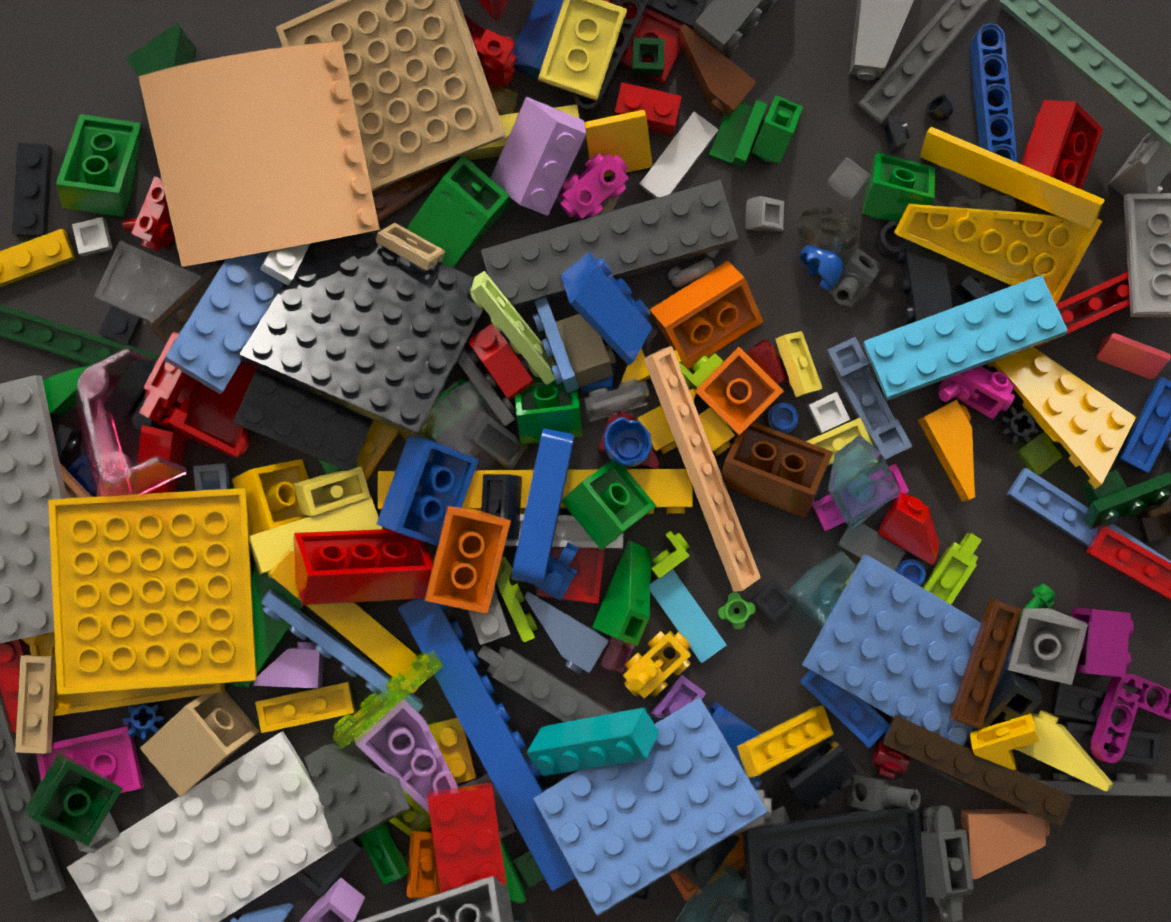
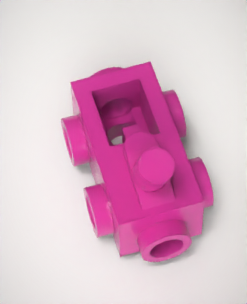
M598 153L586 162L585 166L587 169L579 176L575 173L564 181L562 185L564 189L558 193L562 199L560 206L571 218L576 216V218L583 219L585 216L587 218L596 216L603 209L600 204L608 196L614 199L626 189L623 183L629 179L625 174L628 167L618 155L612 157L611 154H603L601 156ZM607 170L613 175L609 182H606L603 178Z
M982 366L944 379L939 386V389H941L939 397L942 401L946 402L955 397L992 419L1001 409L1006 411L1009 408L1015 395L1011 393L1014 385L1009 382V378L1004 373H992Z

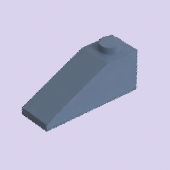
M528 591L525 599L561 656L567 659L565 665L579 674L583 670L590 673L609 639Z

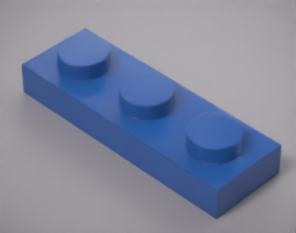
M1164 377L1157 379L1117 460L1144 474L1150 472L1171 430L1170 380Z
M809 670L799 681L868 748L888 729L890 724L867 702L817 673Z

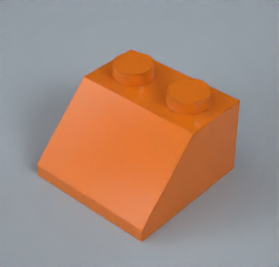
M738 347L694 392L727 425L740 435L784 390Z

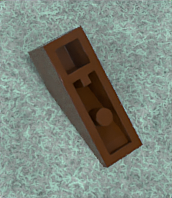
M683 24L678 32L677 40L705 99L710 102L709 106L714 112L721 116L725 114L730 118L752 90L756 81L687 25Z

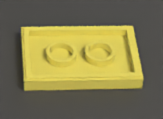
M564 0L538 81L597 101L627 9L603 0Z

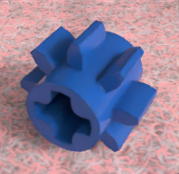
M142 703L137 708L128 707L131 718L123 719V726H132L128 732L129 738L137 735L141 737L142 743H144L147 736L155 735L158 732L156 725L163 724L164 717H155L159 710L157 704L152 708L146 706V703ZM143 716L147 717L146 726H140L139 723Z

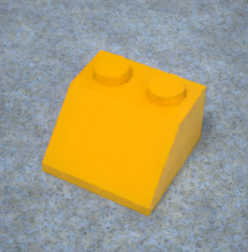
M303 459L254 468L232 478L234 489L247 488L249 536L310 517L301 513L293 486L295 483L308 480Z

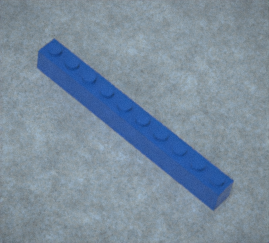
M417 598L398 607L549 887L553 891L573 880L576 876L533 799L549 789V787L543 789L538 780V777L542 776L532 760H527L523 749L526 748L523 738L518 731L512 732L507 721L511 720L507 709L503 703L497 705L492 693L496 692L491 680L487 675L482 677L476 666L481 663L472 647L469 649L465 647L461 639L465 637L462 627L457 620L452 622L446 611L450 609V606L425 601V598Z

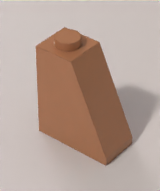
M1021 809L961 810V829L966 830L973 879H978L1046 846V836L1050 834L1049 822Z

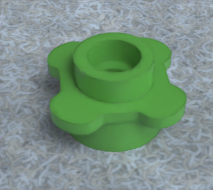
M732 592L728 595V601L725 606L719 608L718 615L721 619L730 621L735 629H742L745 627V621L749 615L754 614L755 606L753 603H747L741 599L739 593ZM735 608H739L738 614L734 613Z

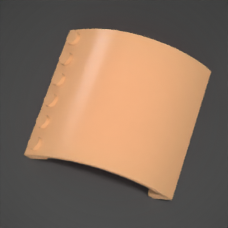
M341 41L235 54L180 65L139 76L182 267L380 230Z

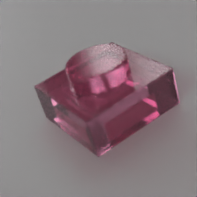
M612 637L602 652L603 660L600 666L623 674L626 668L625 664L628 662L635 645Z

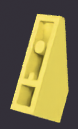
M1041 710L1039 715L1032 713L1040 741L1032 743L1025 748H1015L1016 750L1106 792L1111 790L1113 783L1069 731L1057 723L1059 718Z

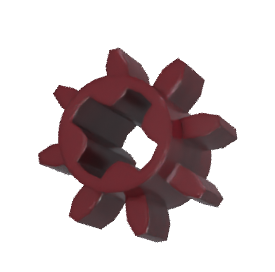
M879 742L872 759V765L879 767L877 773L892 780L895 777V773L903 776L909 765L910 758L881 745L882 743Z

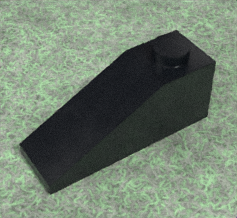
M1007 669L995 688L982 728L1031 714L1042 701L1037 680L1027 674ZM969 736L964 747L973 750Z

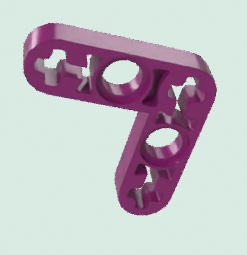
M1126 673L1125 678L1113 676L1109 682L1091 741L1090 749L1094 758L1109 763L1118 762L1122 758L1137 709L1171 722V708H1166L1168 703L1171 704V690L1134 674ZM1123 683H1126V686L1137 689L1136 693L1126 692L1122 688ZM1154 690L1157 695V701L1154 706L1150 707L1146 698L1148 692ZM1116 709H1119L1122 714V721L1118 726H1114L1111 720V715ZM1108 730L1115 731L1116 736H1113V734H1108ZM1105 743L1111 747L1110 752L1104 749Z

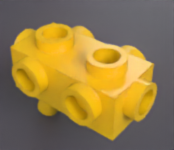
M660 631L647 643L651 649L643 657L637 653L625 664L628 670L623 674L626 679L624 685L634 696L637 697L640 694L645 699L651 694L655 698L668 686L664 681L673 672L676 676L680 675L691 664L687 659L692 654L688 650L692 645L680 632L674 635L669 631L664 635ZM667 647L674 648L676 652L675 657L667 658L664 655V649Z

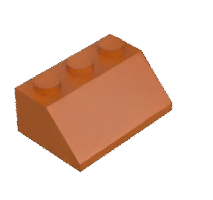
M728 260L650 309L660 332L669 346H672L673 350L677 351L681 364L687 369L693 367L704 355L709 357L764 322L745 277Z

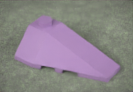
M403 697L375 710L353 731L356 745L386 774L390 773L399 778L402 789L428 813L427 795L429 792L459 788L425 719Z

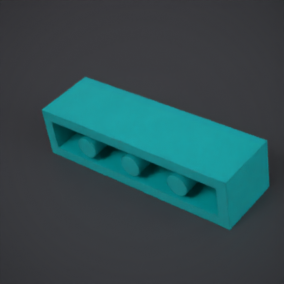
M645 708L542 726L527 754L542 776L646 760L657 739L659 730Z

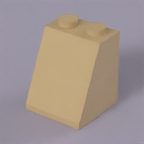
M225 690L224 692L201 695L187 704L140 749L181 797L204 780L260 731Z

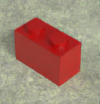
M622 82L614 116L645 110L648 131L673 136L682 96Z

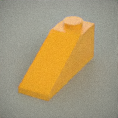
M955 400L917 421L961 501H967L975 497L972 426L969 423L971 416L967 408Z

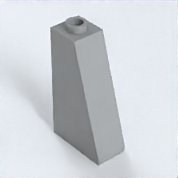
M857 0L849 74L857 75V78L862 80H873L881 76L914 0Z

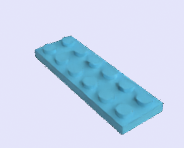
M1041 275L864 341L863 346L886 400H890L1066 335L1068 330Z

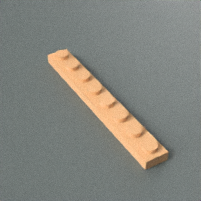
M672 346L643 359L734 592L743 591L761 577Z

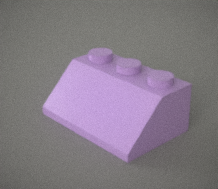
M526 97L490 179L509 194L510 198L519 205L548 216L586 135L584 120Z

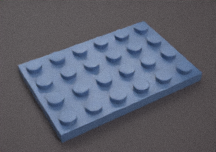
M863 554L802 665L894 718L897 715L964 746L974 727L954 721L949 716L981 623L869 555ZM1012 641L1005 662L1003 664L997 685L1000 679L1002 678L1003 674L1007 671L1014 642Z
M700 697L655 724L659 734L646 760L579 770L533 798L596 915H601L769 813Z

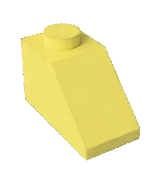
M362 467L328 473L293 484L301 513L311 517L371 497Z

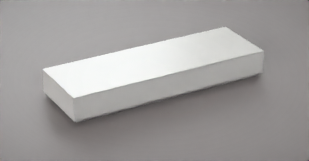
M693 112L640 182L639 187L655 199L672 194L718 133L719 129Z

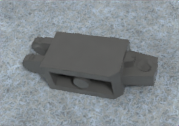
M929 805L922 811L924 831L921 832L926 897L934 898L936 906L939 907L942 921L963 920L962 902H964V896L971 895L974 890L966 830L955 829L950 807Z

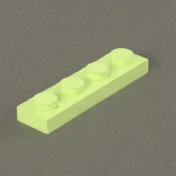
M484 271L474 277L471 295L477 306L487 311L491 316L494 327L498 331L504 332L509 338L513 350L517 354H522L528 362L531 372L536 377H540L546 385L554 381L555 377L551 366L556 365L554 357H547L543 343Z

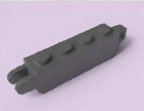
M483 644L477 656L490 664L487 671L493 674V678L564 722L614 713L511 648L508 650L502 646L499 651H496Z

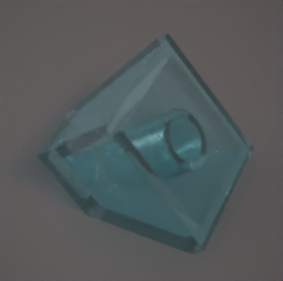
M861 435L835 453L828 491L846 524L853 530L901 491L882 454Z
M840 551L809 569L787 593L809 616L823 627L857 566L844 552Z

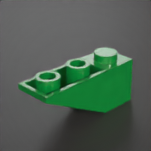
M628 540L592 626L599 631L635 646H638L650 618V549Z

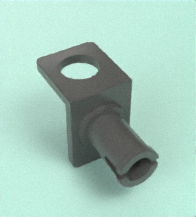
M857 248L844 266L840 279L828 292L833 295L838 304L853 307L875 279L882 265ZM859 259L868 263L871 268H868L865 265H863Z
M853 775L854 780L848 785L847 805L869 811H877L894 806L916 810L921 801L918 790L903 788L904 780L902 778H894L893 780L889 778L875 779ZM859 783H862L867 790V796L862 802L858 800L855 793Z

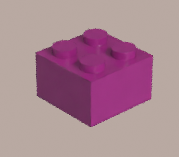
M1072 607L1071 617L1088 624L1076 671L1125 678L1126 671L1129 670L1131 665V655L1128 652V641L1134 631L1133 621L1130 620L1131 613Z

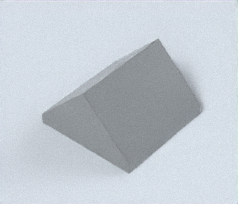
M1050 608L1023 609L1007 669L1072 685L1088 624Z

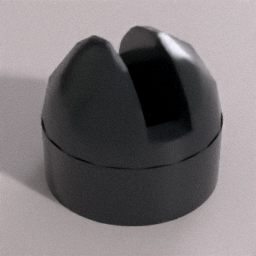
M942 94L929 102L926 112L934 121L944 122L953 114V105L948 97Z

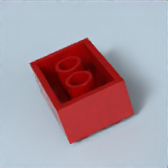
M491 782L429 792L427 799L441 893L491 876L498 879L504 886L507 885Z

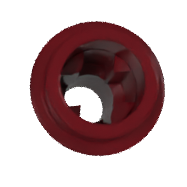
M764 339L746 351L747 355L776 384L781 383L788 377L774 343L770 344L767 339Z

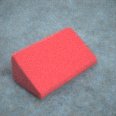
M1116 333L1102 338L1096 354V359L1147 379H1154L1171 358L1169 353Z

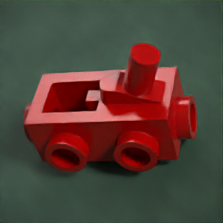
M486 29L481 39L477 37L474 40V45L489 86L495 85L500 88L504 84L509 86L516 70L513 68L517 56L514 55L515 42L509 36L502 37Z
M154 176L138 218L125 219L123 227L125 231H132L131 234L142 238L141 245L159 252L161 247L169 249L170 244L175 241V235L162 179Z

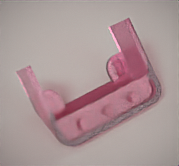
M129 348L86 368L78 380L75 410L97 497L144 494L187 473L185 467L158 456L132 467L129 457L121 451L113 416L104 408L108 400L107 393L114 390L130 362L135 360H152Z

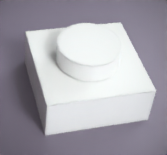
M103 217L72 224L78 253L81 256L112 249L107 222Z
M837 392L807 406L820 434L850 420Z

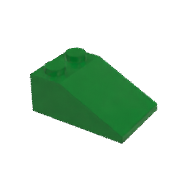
M84 114L79 115L56 182L62 208L120 217L125 216L132 194L142 131L141 123Z

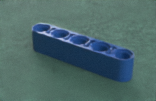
M989 23L983 25L970 42L979 147L1017 162L1005 35L1000 26ZM986 37L990 39L993 46L988 47L984 45L981 38ZM984 67L992 68L996 76L991 77L987 75ZM987 97L996 98L999 107L990 105ZM990 126L999 128L1002 137L994 136L991 133Z
M543 428L515 556L512 580L544 585L575 434Z

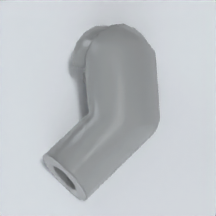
M704 258L683 270L681 267L675 266L668 272V279L672 282L673 286L682 288L713 270L714 263L710 258Z

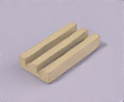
M396 223L378 232L375 241L425 270H429L431 265L435 266L437 261L441 262L445 254L443 249Z

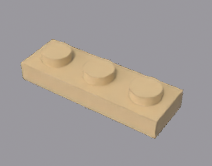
M24 655L20 658L15 752L47 754L52 750L56 656Z

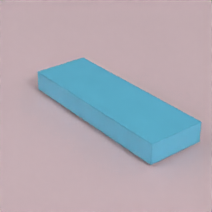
M673 569L650 584V592L676 629L692 645L690 647L701 663L727 646Z

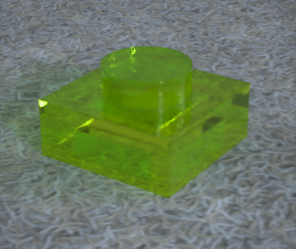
M1044 432L1038 434L1029 443H1026L1016 451L1028 468L1036 475L1041 474L1063 457Z

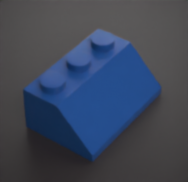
M536 0L515 43L514 55L517 56L513 68L538 80L564 0Z
M588 252L561 274L569 302L616 353L630 365L636 359L652 329L648 318L651 313L642 300L635 301L630 296L632 291L621 278L616 281L611 275L613 270L602 257L597 260L591 252Z
M409 435L377 525L438 546L447 507L462 508L479 459L428 439L414 438Z

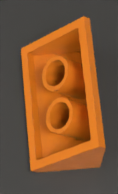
M448 506L425 601L488 614L511 521L476 509Z

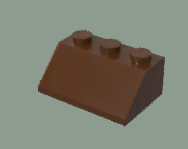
M752 422L740 435H737L724 461L721 475L726 488L807 519L833 452Z

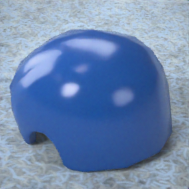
M815 243L806 245L799 254L802 263L809 268V275L820 274L822 277L821 288L830 291L843 273V262L839 254L826 245Z
M619 417L608 425L604 434V450L609 459L620 466L633 467L642 464L648 458L652 448L651 434L640 421Z

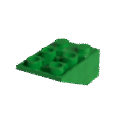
M462 155L440 180L406 229L443 249L445 254L440 263L455 268L511 205L510 195Z

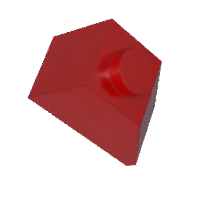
M493 323L468 340L473 351L508 400H511L534 384L531 376L501 333L494 327Z
M901 492L883 516L878 535L933 565L937 558L940 542L929 507L924 505L918 498L910 497Z

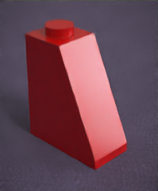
M142 425L134 495L176 492L188 446V438L174 432Z

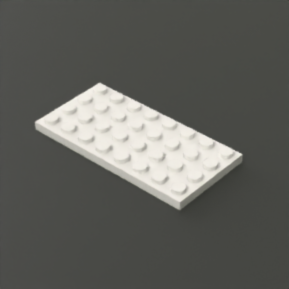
M284 731L191 788L183 796L175 798L119 834V837L95 853H88L69 865L67 869L99 922H219L337 847L334 845L333 835L328 828L324 816V806L319 801V793L311 776Z

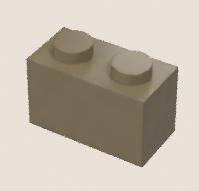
M580 314L556 322L575 374L578 388L613 376L611 364L616 363L611 346H604L602 337Z

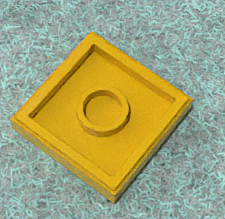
M645 110L584 122L589 159L598 153L601 156L603 154H611L612 157L618 155L628 167L625 173L653 167ZM607 170L603 177L612 176V173Z

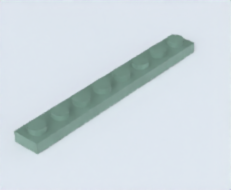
M1000 0L1003 10L1171 150L1170 100L1048 0Z

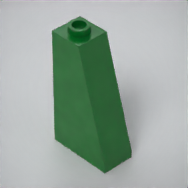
M255 566L252 575L256 669L257 676H259L291 632L289 630L291 624L282 618L276 621L263 611L265 605L261 602L264 595L271 588L303 613L307 606L302 605L297 597L274 578H269L267 573L259 576ZM254 681L230 682L238 688L254 686Z

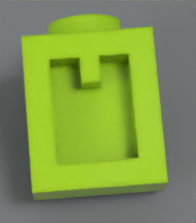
M716 353L710 358L704 355L692 367L695 371L694 374L679 362L688 389L691 387L695 391L724 361Z
M669 531L664 535L675 551L670 553L666 549L653 559L656 565L651 570L658 579L689 557L686 550L690 547L679 532L674 535Z

